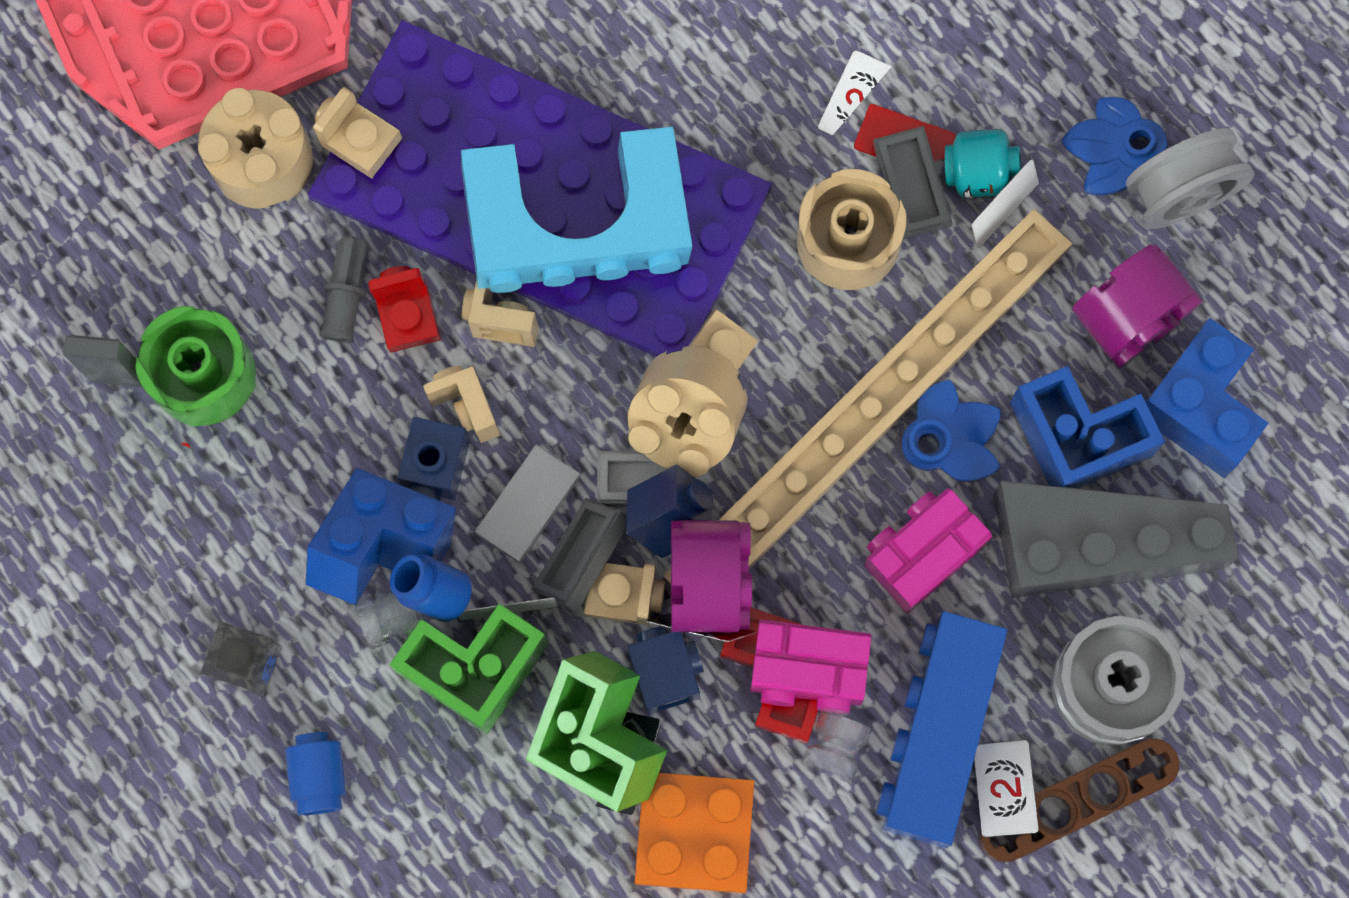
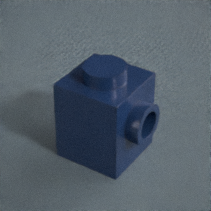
M413 417L397 477L400 484L438 501H441L442 497L455 500L471 440L466 428Z
M676 464L627 490L626 534L661 558L672 554L671 520H712V490L703 481L696 479Z
M665 626L655 627L635 636L637 643L628 645L627 648L634 672L641 675L638 685L647 714L651 715L700 699V691L695 675L704 672L695 641L684 643L681 632L668 633Z

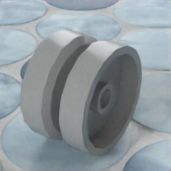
M1117 615L1094 621L1063 647L1053 664L1050 691L1056 712L1071 731L1091 743L1116 747L1141 740L1172 718L1183 699L1185 671L1179 651L1162 630L1143 619ZM1111 675L1117 676L1121 680L1122 686L1112 687L1108 677Z

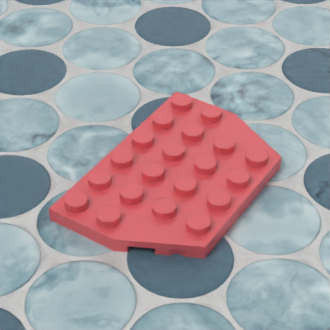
M36 0L71 81L158 150L199 133L208 112L232 89L262 90L282 97L348 68L352 0Z

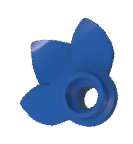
M1104 97L1097 100V119H1088L1077 123L1062 138L1063 146L1072 155L1091 164L1084 184V191L1091 195H1109L1127 189V178L1143 163L1168 148L1167 137L1163 128L1154 121L1142 119L1135 104L1120 97ZM1137 137H1146L1150 140L1149 145L1144 149L1137 150L1131 147L1132 141Z
M950 380L934 384L919 398L916 420L906 428L901 442L903 455L913 467L919 470L934 471L941 469L957 481L971 482L987 478L1000 467L995 456L984 445L995 432L1001 411L997 407L980 402L959 403L957 391ZM923 437H931L937 442L938 450L931 454L924 453L920 450L918 441Z

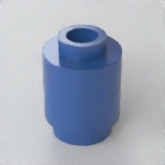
M426 554L409 555L402 558L395 565L390 577L391 591L403 606L441 622H450L458 618L465 611L471 598V581L465 572Z
M313 732L295 736L296 745L285 748L290 802L296 803L297 815H318L342 810L341 797L346 795L341 742L329 741L328 732Z

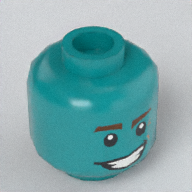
M1002 129L961 131L956 135L952 145L945 146L947 186H955L958 195L965 199L997 197L1010 183L1011 178H1014L1021 171L1020 146H1010L1008 135Z

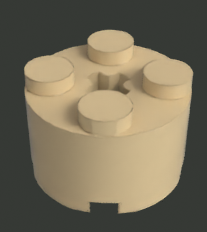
M232 89L223 96L221 101L212 107L201 125L198 152L217 186L233 202L249 208H266L296 196L307 183L313 168L312 146L298 114L280 96L262 90Z
M844 169L832 173L831 177L817 185L815 184L806 193L799 213L797 250L805 270L823 284L842 290L866 288L878 284L895 265L906 229V212L901 200L899 201L895 193L890 189L891 186L882 177L865 170ZM846 226L856 227L855 235L845 233Z
M686 346L683 347L682 351L667 355L666 351L654 358L649 364L629 407L628 427L630 432L628 440L635 451L644 454L658 465L668 469L677 464L693 477H699L704 475L709 468L722 461L729 453L744 416L748 398L746 388L743 390L737 378L739 372L728 359L704 347Z

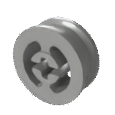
M1215 129L1179 142L1143 163L1127 178L1126 186L1128 191L1133 195H1140L1147 209L1143 215V221L1147 228H1164L1209 210L1226 201L1251 182L1255 173L1250 164L1239 162L1233 150L1237 138L1232 129Z

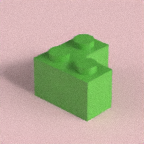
M498 604L468 649H465L421 619L389 666L398 675L488 735L549 645V642L543 632L501 604Z
M596 651L563 659L526 760L616 812L649 800L668 750L622 725L641 675Z

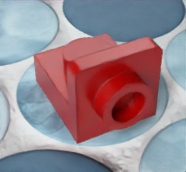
M408 266L392 267L381 272L380 278L368 281L370 293L376 300L386 346L390 353L441 340L428 282L419 268L411 269Z

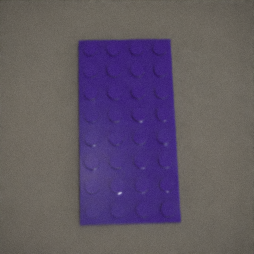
M401 20L357 102L400 130L401 141L372 179L330 152L307 195L311 201L476 275L461 170V150L514 144L522 199L529 215L540 227L549 233L568 239H583L596 236L609 229L619 219L625 209V198L618 159L620 132L645 130L648 128ZM676 141L692 240V250L688 264L681 265L679 270L666 274H653L649 269L628 271L625 277L615 280L597 279L596 275L575 277L574 282L556 287L546 286L543 284V281L524 283L520 289L512 292L657 357L666 351V355L682 351L683 347L689 346L711 313L772 189V183Z

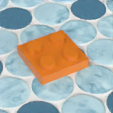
M659 773L649 800L641 803L635 885L746 894L754 780Z

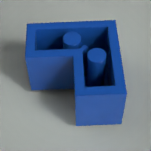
M1209 318L1147 400L1146 404L1160 433L1225 478L1239 465L1269 422L1224 391L1254 351V348Z
M1068 366L1019 386L1010 402L1049 486L1079 489L1152 458L1165 443L1142 394L1091 414Z
M356 468L308 545L306 585L356 605L379 565L393 570L402 558L418 554H426L442 561L451 544L456 507Z

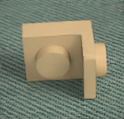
M345 87L338 92L335 98H327L315 115L313 128L321 146L371 179L402 139L400 130L358 104L354 93Z
M476 279L475 289L466 290L462 306V319L468 320L473 337L535 347L539 330L535 312L528 311L529 309L525 305L512 301H500L497 303V306L490 305L493 292L490 291V288L478 289Z
M716 309L709 314L689 346L704 347L719 353L728 359L738 371L758 340Z
M462 366L446 368L436 373L432 377V382L423 386L432 407L462 396V400L453 403L462 427L466 428L467 432L475 430L480 443L501 436L473 366L463 369Z
M606 563L586 597L584 616L649 625V622H646V620L650 619L651 612L661 613L665 580L656 579L657 571L654 564L645 563L644 568Z

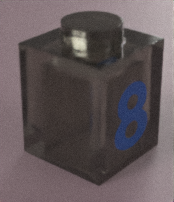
M219 621L200 674L215 683L264 698L283 647L270 637Z

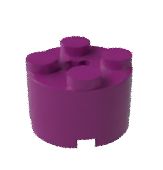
M1151 244L1109 273L1111 275L1110 278L1099 288L1094 285L1075 303L1071 310L1111 361H1114L1120 369L1145 350L1143 346L1154 340L1155 343H1158L1181 325L1180 320L1188 316L1204 301L1164 251H1161L1157 244L1154 246Z
M671 520V632H739V630H749L750 607H752V574L749 573V556L751 554L750 522H739V520Z

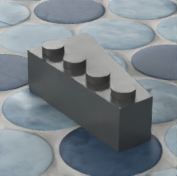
M1001 481L993 493L1011 599L1224 570L1239 559L1228 504Z

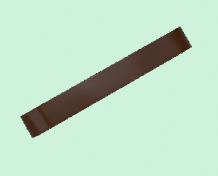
M1148 739L1141 741L1035 793L1038 820L1037 834L1041 836L1039 841L1032 842L1031 833L1020 835L1012 841L1015 850L1008 853L1004 846L994 848L990 842L991 837H984L980 827L978 835L980 848L988 858L995 862L1007 863L1020 859L1168 786L1175 780L1179 772L1180 762L1177 752L1170 744L1163 740ZM1148 749L1152 756L1161 754L1166 761V764L1160 768L1162 778L1157 780L1152 773H1147L1133 780L1132 782L1139 788V791L1132 794L1128 777L1116 763L1124 760L1126 771L1145 761L1144 750ZM1104 773L1115 780L1118 793L1111 804H1098L1090 797L1088 782L1093 775ZM1055 797L1066 804L1069 817L1062 828L1051 829L1041 822L1038 810L1045 798Z

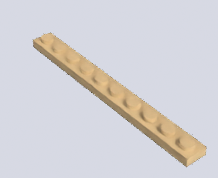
M1035 209L1007 234L719 519L750 522L751 554L749 556V569L918 402L919 398L931 386L936 384L1070 250L1072 243ZM671 568L663 575V580L670 587Z

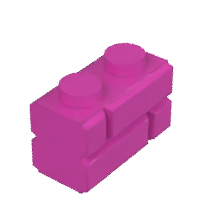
M949 488L938 497L931 491L927 492L906 512L912 519L898 532L891 526H888L866 546L872 554L866 559L864 567L907 614L982 550L992 538L991 532Z
M760 619L750 692L762 693L761 702L766 704L794 706L796 697L817 700L816 709L820 711L848 714L850 713L851 705L861 706L864 701L871 634Z

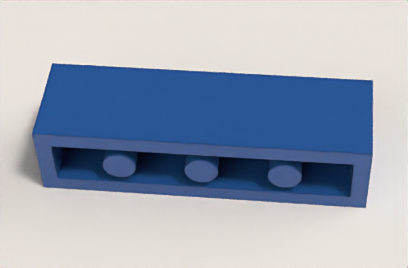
M946 611L941 613L936 625L926 623L918 651L919 655L928 657L923 677L912 676L904 707L914 710L909 730L898 728L890 756L891 761L899 763L894 784L884 782L876 809L877 815L885 817L882 830L943 848L952 846L1008 629Z

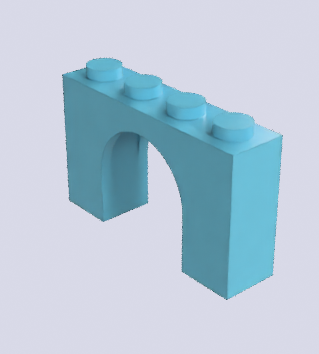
M673 126L620 132L618 159L625 198V209L619 219L609 229L596 236L583 239H568L549 233L540 227L529 215L522 199L514 144L461 150V170L478 289L490 288V291L495 293H506L520 289L524 283L541 281L546 286L556 287L574 282L575 277L596 275L597 279L615 280L625 277L628 271L649 269L653 274H666L679 270L681 265L688 264L692 250V240Z

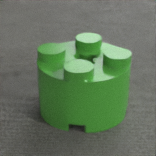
M181 306L161 314L145 329L141 337L143 342L138 357L136 356V373L145 391L172 418L190 426L216 424L237 413L247 402L251 393H253L256 386L254 357L236 328L222 314L212 310L195 309L194 306ZM200 360L202 367L194 372L191 365Z

